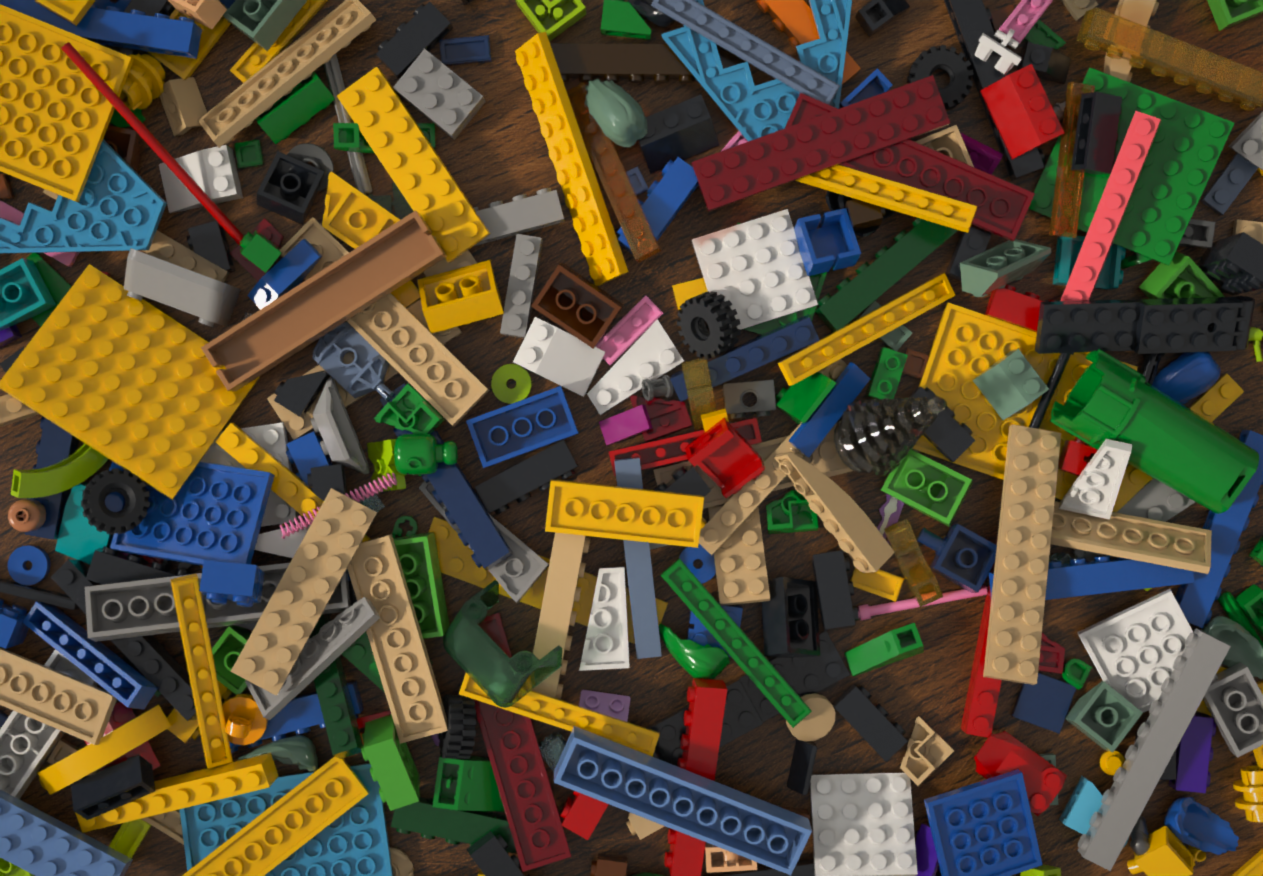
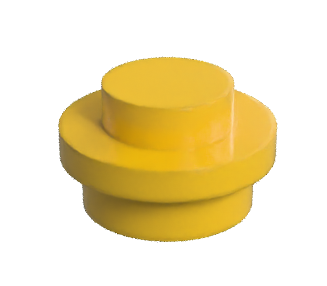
M1116 750L1113 753L1106 751L1100 758V767L1106 774L1113 776L1116 770L1123 766L1125 758Z

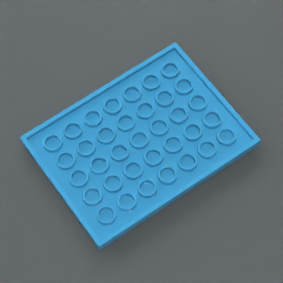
M370 763L350 766L370 793L265 876H393L384 803L379 794L380 785L378 781L374 782L372 779ZM314 772L278 776L269 788L179 809L187 871Z

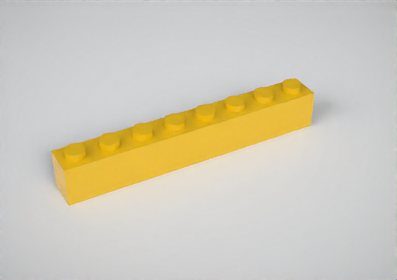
M271 753L209 769L206 768L154 781L155 792L89 820H86L77 813L76 816L82 833L269 788L279 775Z

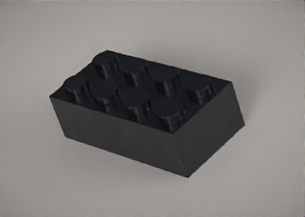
M1244 232L1213 242L1212 247L1206 249L1197 263V266L1212 282L1215 281L1222 285L1221 289L1227 294L1238 295L1263 289V244Z

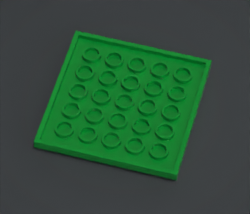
M1089 67L1064 123V134L1056 141L1035 188V194L1028 209L1083 232H1088L1110 174L1094 175L1071 170L1081 94L1101 92L1122 97V112L1119 117L1114 164L1135 111L1159 118L1162 121L1113 244L1169 266L1235 123Z

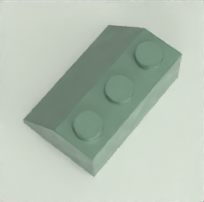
M1015 239L1014 241L1008 240L960 263L962 291L971 293L975 297H984L995 289L1004 288L1006 284L1014 280H1020L1025 275L1033 272L1051 254V248Z

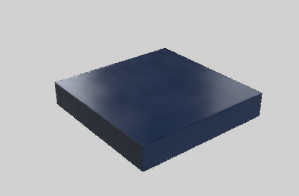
M1038 673L1036 685L1022 683L1011 716L1060 734L1076 688L1066 682Z

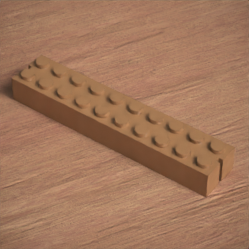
M415 210L202 346L201 349L213 367L222 368L225 366L226 369H219L216 373L227 391L241 389L447 257L436 237L431 235L432 231L422 215Z

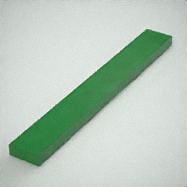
M680 558L661 574V577L793 728L812 712Z

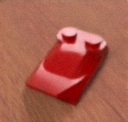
M1005 730L1002 733L990 734L974 757L976 762L975 771L985 779L1019 769L1023 774L1030 810L1037 816L1049 807L1062 789L1067 777L1066 774Z

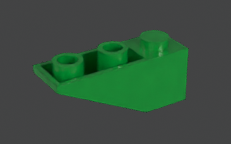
M915 623L891 630L844 654L854 677L923 653L924 646Z

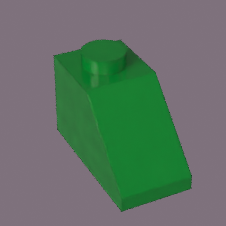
M604 0L601 35L651 40V29L629 2H625V0Z

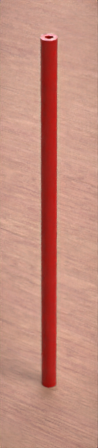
M67 42L61 48L64 53L240 246V241L244 235L70 42Z

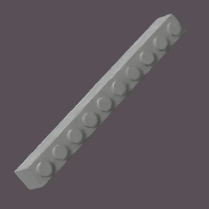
M1197 628L1194 633H1190L1185 642L1186 648L1183 654L1176 658L1173 664L1174 670L1170 678L1168 677L1164 680L1159 699L1155 700L1150 706V715L1146 723L1143 722L1140 725L1136 742L1127 749L1125 754L1126 760L1123 766L1116 770L1112 787L1103 794L1102 805L1099 811L1094 812L1092 815L1089 830L1079 839L1078 852L1082 857L1111 871L1231 647Z

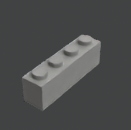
M544 188L536 191L537 195L527 197V194L513 197V201L503 204V201L492 202L488 204L489 208L483 210L474 207V210L491 233L474 246L565 222L557 190L551 191V188Z
M516 234L500 330L502 335L525 338L528 332L532 310L531 305L533 304L543 240L540 237Z

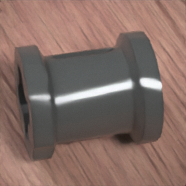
M664 375L661 379L651 381L643 379V396L647 401L660 396L672 397L673 384L670 377Z

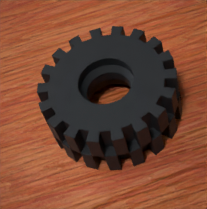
M941 45L939 48L933 46L928 51H923L913 62L909 69L910 73L907 77V83L929 77L937 69L947 71L950 76V82L948 86L938 88L945 109L951 110L969 94V89L973 84V81H971L973 70L969 69L970 61L963 59L965 55L962 52L960 54L955 52L956 48L946 49V45Z
M708 291L686 300L680 306L682 310L678 311L677 314L681 318L677 320V326H681V330L678 332L680 336L683 335L685 338L683 340L684 345L689 344V351L691 353L697 351L696 356L700 358L704 356V359L714 358L735 347L734 344L739 341V338L736 336L741 334V329L737 328L740 325V319L735 318V315L738 314L736 309L732 310L730 308L732 303L729 300L725 302V296L722 294L717 296V292L714 291L710 293ZM704 320L707 322L710 332L706 328Z
M113 468L110 471H102L87 484L83 491L81 507H83L84 511L82 513L84 518H88V523L97 528V531H104L110 535L118 533V535L134 529L146 517L147 509L150 506V502H148L150 497L149 491L146 492L144 481L141 483L138 479L139 477L135 474H130L129 470L124 469L120 471L119 468ZM117 492L123 495L125 506L121 511L113 512L106 507L105 499L108 494Z
M448 694L443 697L448 731L438 734L442 758L469 759L471 757L475 743L474 736H476L474 699L463 695Z

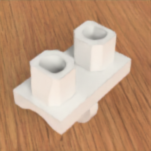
M1010 28L1007 34L998 29L994 36L1000 39L1001 43L985 33H982L980 36V43L974 55L986 62L991 53L995 51L1001 57L994 68L1006 75L1014 64L1018 66L1022 60L1021 56L1005 47L1007 44L1014 49L1018 46L1019 42L1011 38L1015 30Z

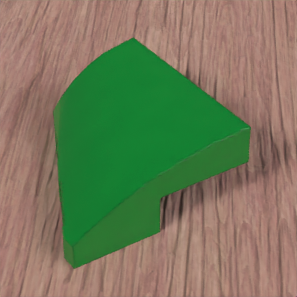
M407 383L393 401L388 402L374 420L378 423L383 422L395 426L396 429L410 431L413 434H430L445 418L410 383Z
M791 490L783 498L766 505L768 535L818 530L817 514L810 509L808 501L797 490Z

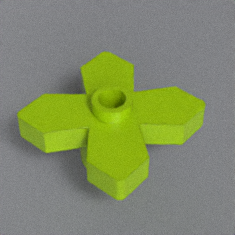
M396 439L367 443L368 457L374 464V473L371 477L374 488L373 480H376L379 485V477L384 483L382 476L384 475L388 480L387 473L393 478L392 472L395 474L397 485L392 483V488L388 486V489L383 488V491L406 488V475L399 473L395 466L394 445Z

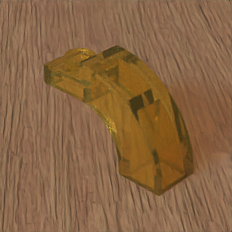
M706 358L681 363L695 431L704 429L701 415L717 411Z
M905 519L885 528L884 531L890 546L895 552L893 556L919 606L922 607L942 598L943 595L937 579L920 550L910 522Z

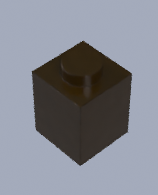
M857 199L846 201L845 208L854 231L881 225L883 216L886 215L884 207Z

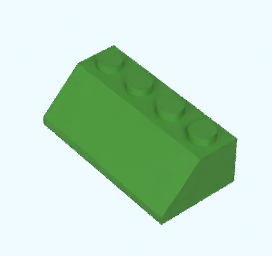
M422 533L393 539L423 639L444 636L450 631L435 533Z

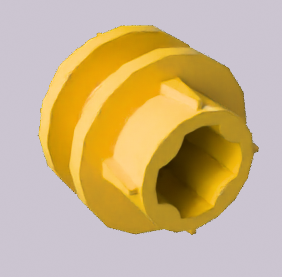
M130 54L127 56L132 57L134 61L119 98L130 110L134 111L136 108H147L151 104L152 99L158 98L163 93L165 71L160 62L148 54Z
M1258 765L1246 766L1241 768L1242 779L1233 782V789L1243 792V797L1235 800V806L1245 810L1246 820L1263 822V769L1258 768Z

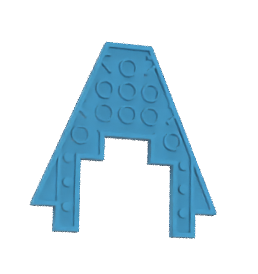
M695 0L705 6L703 0ZM809 0L820 39L795 46L801 63L840 85L830 103V106L839 109L852 0ZM686 26L661 34L662 39L747 141L785 129L800 93L777 79L755 86L748 62L723 69L716 44Z
M103 139L79 202L58 195L52 211L28 202L20 225L0 217V254L130 251L131 248L137 251L149 250L167 203Z

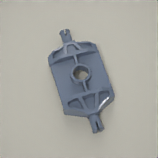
M344 322L319 338L313 350L312 359L355 399L372 391H377L386 401L390 399L386 392L391 397L393 396L394 392L383 384L390 363L348 322ZM348 352H353L355 355L354 361L350 364H344V355Z

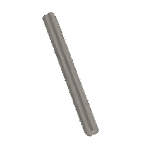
M335 53L329 62L323 64L331 94L335 98L333 100L339 123H354L337 97L338 94L345 90ZM347 151L356 188L365 195L371 193L372 187L363 153Z

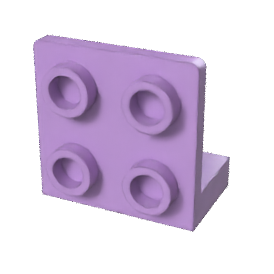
M582 690L579 706L627 722L630 697Z

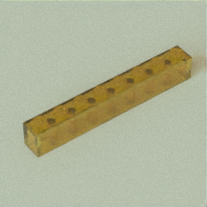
M1097 7L1085 12L1076 40L1084 43L1085 48L1094 51L1100 49L1107 52L1106 55L1113 59L1123 58L1128 60L1131 66L1137 68H1149L1152 70L1151 73L1157 76L1165 77L1167 75L1174 78L1173 81L1177 84L1193 85L1198 92L1218 95V99L1221 101L1237 102L1240 104V108L1254 111L1255 108L1263 107V72Z

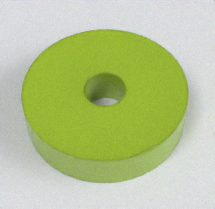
M506 364L494 373L491 387L494 395L500 401L513 404L527 398L531 391L532 381L529 373L523 367L516 364ZM510 379L516 381V386L513 389L507 386V382Z

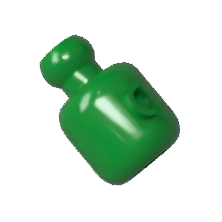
M431 434L400 435L395 440L394 445L396 470L403 475L421 476V474H434L437 471L438 463L444 462L447 465L457 463V443L446 441L443 444H437L436 438Z

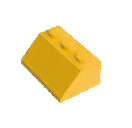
M490 260L417 280L423 314L431 334L504 314Z

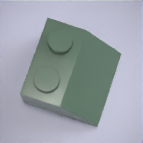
M1019 349L1010 351L972 380L1002 420L1023 409L1049 390Z
M1101 681L1079 698L1065 719L1102 749L1113 753L1143 712L1106 682Z

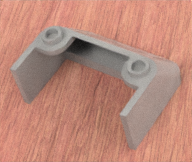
M132 248L127 257L124 289L128 290L127 296L141 301L144 296L200 317L198 322L213 327L214 323L228 326L241 289Z

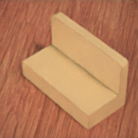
M188 77L186 80L182 78L168 80L163 84L164 91L159 97L174 136L183 135L191 128L201 127L198 120L207 113L195 78Z

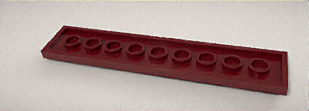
M932 75L691 162L707 209L712 211L945 127L950 124V120Z
M800 93L785 128L837 110V108ZM906 140L839 164L977 206V212L972 224L1010 241L1015 240L1035 194L912 140Z
M500 613L451 627L464 674L469 669L521 686ZM474 699L476 715L522 871H528L572 857L531 718Z

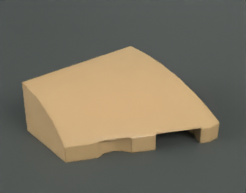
M918 716L915 720V726L900 768L917 786H920L955 750Z

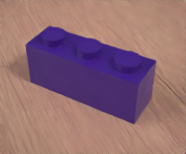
M1194 714L1176 748V780H1169L1168 784L1173 789L1206 793V786L1210 785L1211 780L1208 767L1209 762L1213 759L1211 739L1216 733V724L1213 722L1214 718L1206 714Z

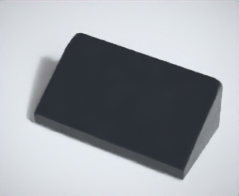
M797 739L795 743L787 787L802 795L808 794L818 748L815 742H805Z

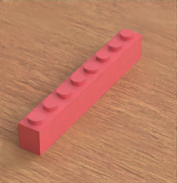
M1135 111L1060 301L1090 300L1162 121L1161 119Z

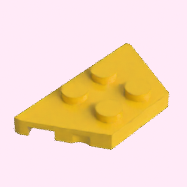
M332 171L329 173L322 227L352 248L356 249L400 221L395 215Z

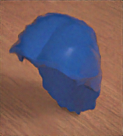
M1184 352L1155 376L1152 386L1181 404H1185L1189 400L1208 391L1219 379L1221 370L1210 352Z
M1192 797L1178 798L1168 807L1164 824L1183 843L1216 855H1221L1227 851H1236L1239 837L1234 834L1229 822L1211 812L1208 807L1198 803Z

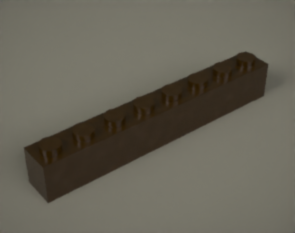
M550 43L563 82H569V78H579L580 82L589 83V80L593 81L594 79L612 80L614 83L619 82V79H629L631 83H642L644 79H654L656 83H668L669 79H679L680 83H693L694 79H696L667 44ZM716 44L723 69L746 62Z

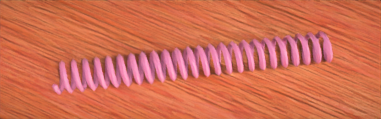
M392 472V478L387 473L388 480L383 475L384 483L378 477L379 485L376 480H373L375 488L369 482L370 490L364 484L366 493L359 486L360 493L357 489H354L355 497L353 492L350 491L351 498L360 503V499L362 501L365 500V497L369 499V494L374 496V493L383 492V488L386 490L388 486L392 488V483L397 485L395 474ZM312 509L314 516L316 517L317 512L315 509ZM308 511L310 520L303 513L305 522L300 515L298 516L301 525L294 517L296 527L289 520L292 530L287 522H285L287 532L282 524H280L283 534L281 538L285 539V535L289 537L290 533L299 532V528L303 530L304 526L308 528L309 524L311 525L314 520L311 512Z

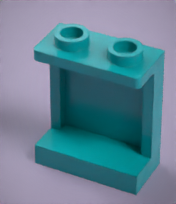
M1065 232L1057 235L1053 285H1067L1085 236H1075L1073 233ZM1112 243L1094 289L1115 290L1122 284L1123 270H1120L1121 260L1125 258V248Z

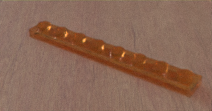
M584 81L568 90L567 94L583 141L633 256L639 263L657 254L661 249L613 141L603 133L601 127L585 105V96L587 95L585 87L588 85Z

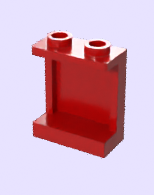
M725 418L685 447L688 461L694 467L698 465L720 487L725 498L738 493L746 483L759 477L762 471L765 470L762 457Z

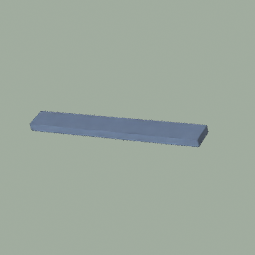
M653 0L651 4L653 8L799 93L830 105L840 87L837 83L695 0Z
M640 457L614 460L617 486L643 489ZM623 540L637 659L660 657L662 653L649 542Z

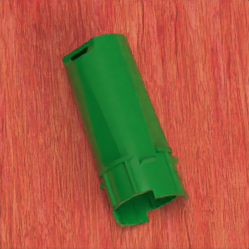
M1101 349L1088 353L1085 358L1093 363L1085 369L1068 394L1065 404L1062 405L1057 401L1054 402L1050 422L1096 450L1100 448L1105 439L1132 444L1128 464L1216 514L1227 511L1256 472L1259 464V453L1206 418L1145 382L1146 378L1144 375Z

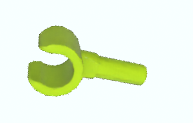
M1251 327L1249 341H1253L1256 362L1263 361L1260 348L1263 332L1259 328Z

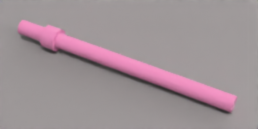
M982 585L978 593H971L965 589L874 606H868V604L857 606L860 621L871 619V616L983 596L987 595L988 592L986 585Z

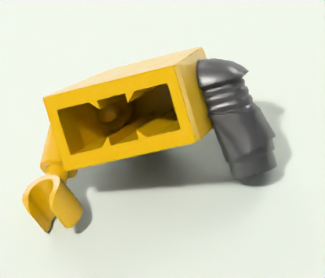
M1141 815L1130 834L1132 838L1130 847L1134 851V858L1127 861V866L1133 875L1144 871L1147 876H1189L1193 874L1194 862H1202L1206 859L1204 851L1190 845L1187 849L1167 826L1149 834L1146 820Z

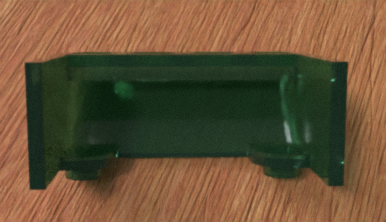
M495 579L463 604L443 636V647L496 705L506 708L515 704L562 666V647L558 645L540 660L529 651H520L511 658L507 656L478 625L486 618L487 610L499 602V583Z

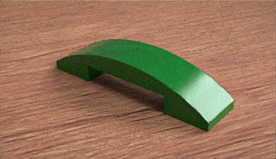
M333 123L334 149L374 153L360 132L357 123ZM417 123L431 146L435 149V123Z

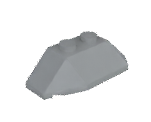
M329 377L313 411V418L310 419L316 433L320 431L323 441H320V445L325 456L330 455L332 461L343 464L360 473L368 474L370 473L369 463L333 377Z

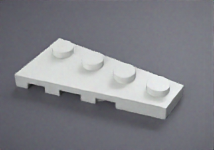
M658 319L587 393L600 415L642 389L643 379L656 380L684 362Z
M1105 439L1060 501L1059 509L1110 520L1131 454L1132 444Z
M625 567L599 568L579 671L630 668Z

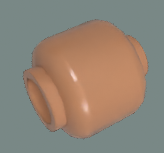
M35 499L18 500L11 505L8 511V520L10 525L20 532L34 531L44 524L46 510L41 502Z

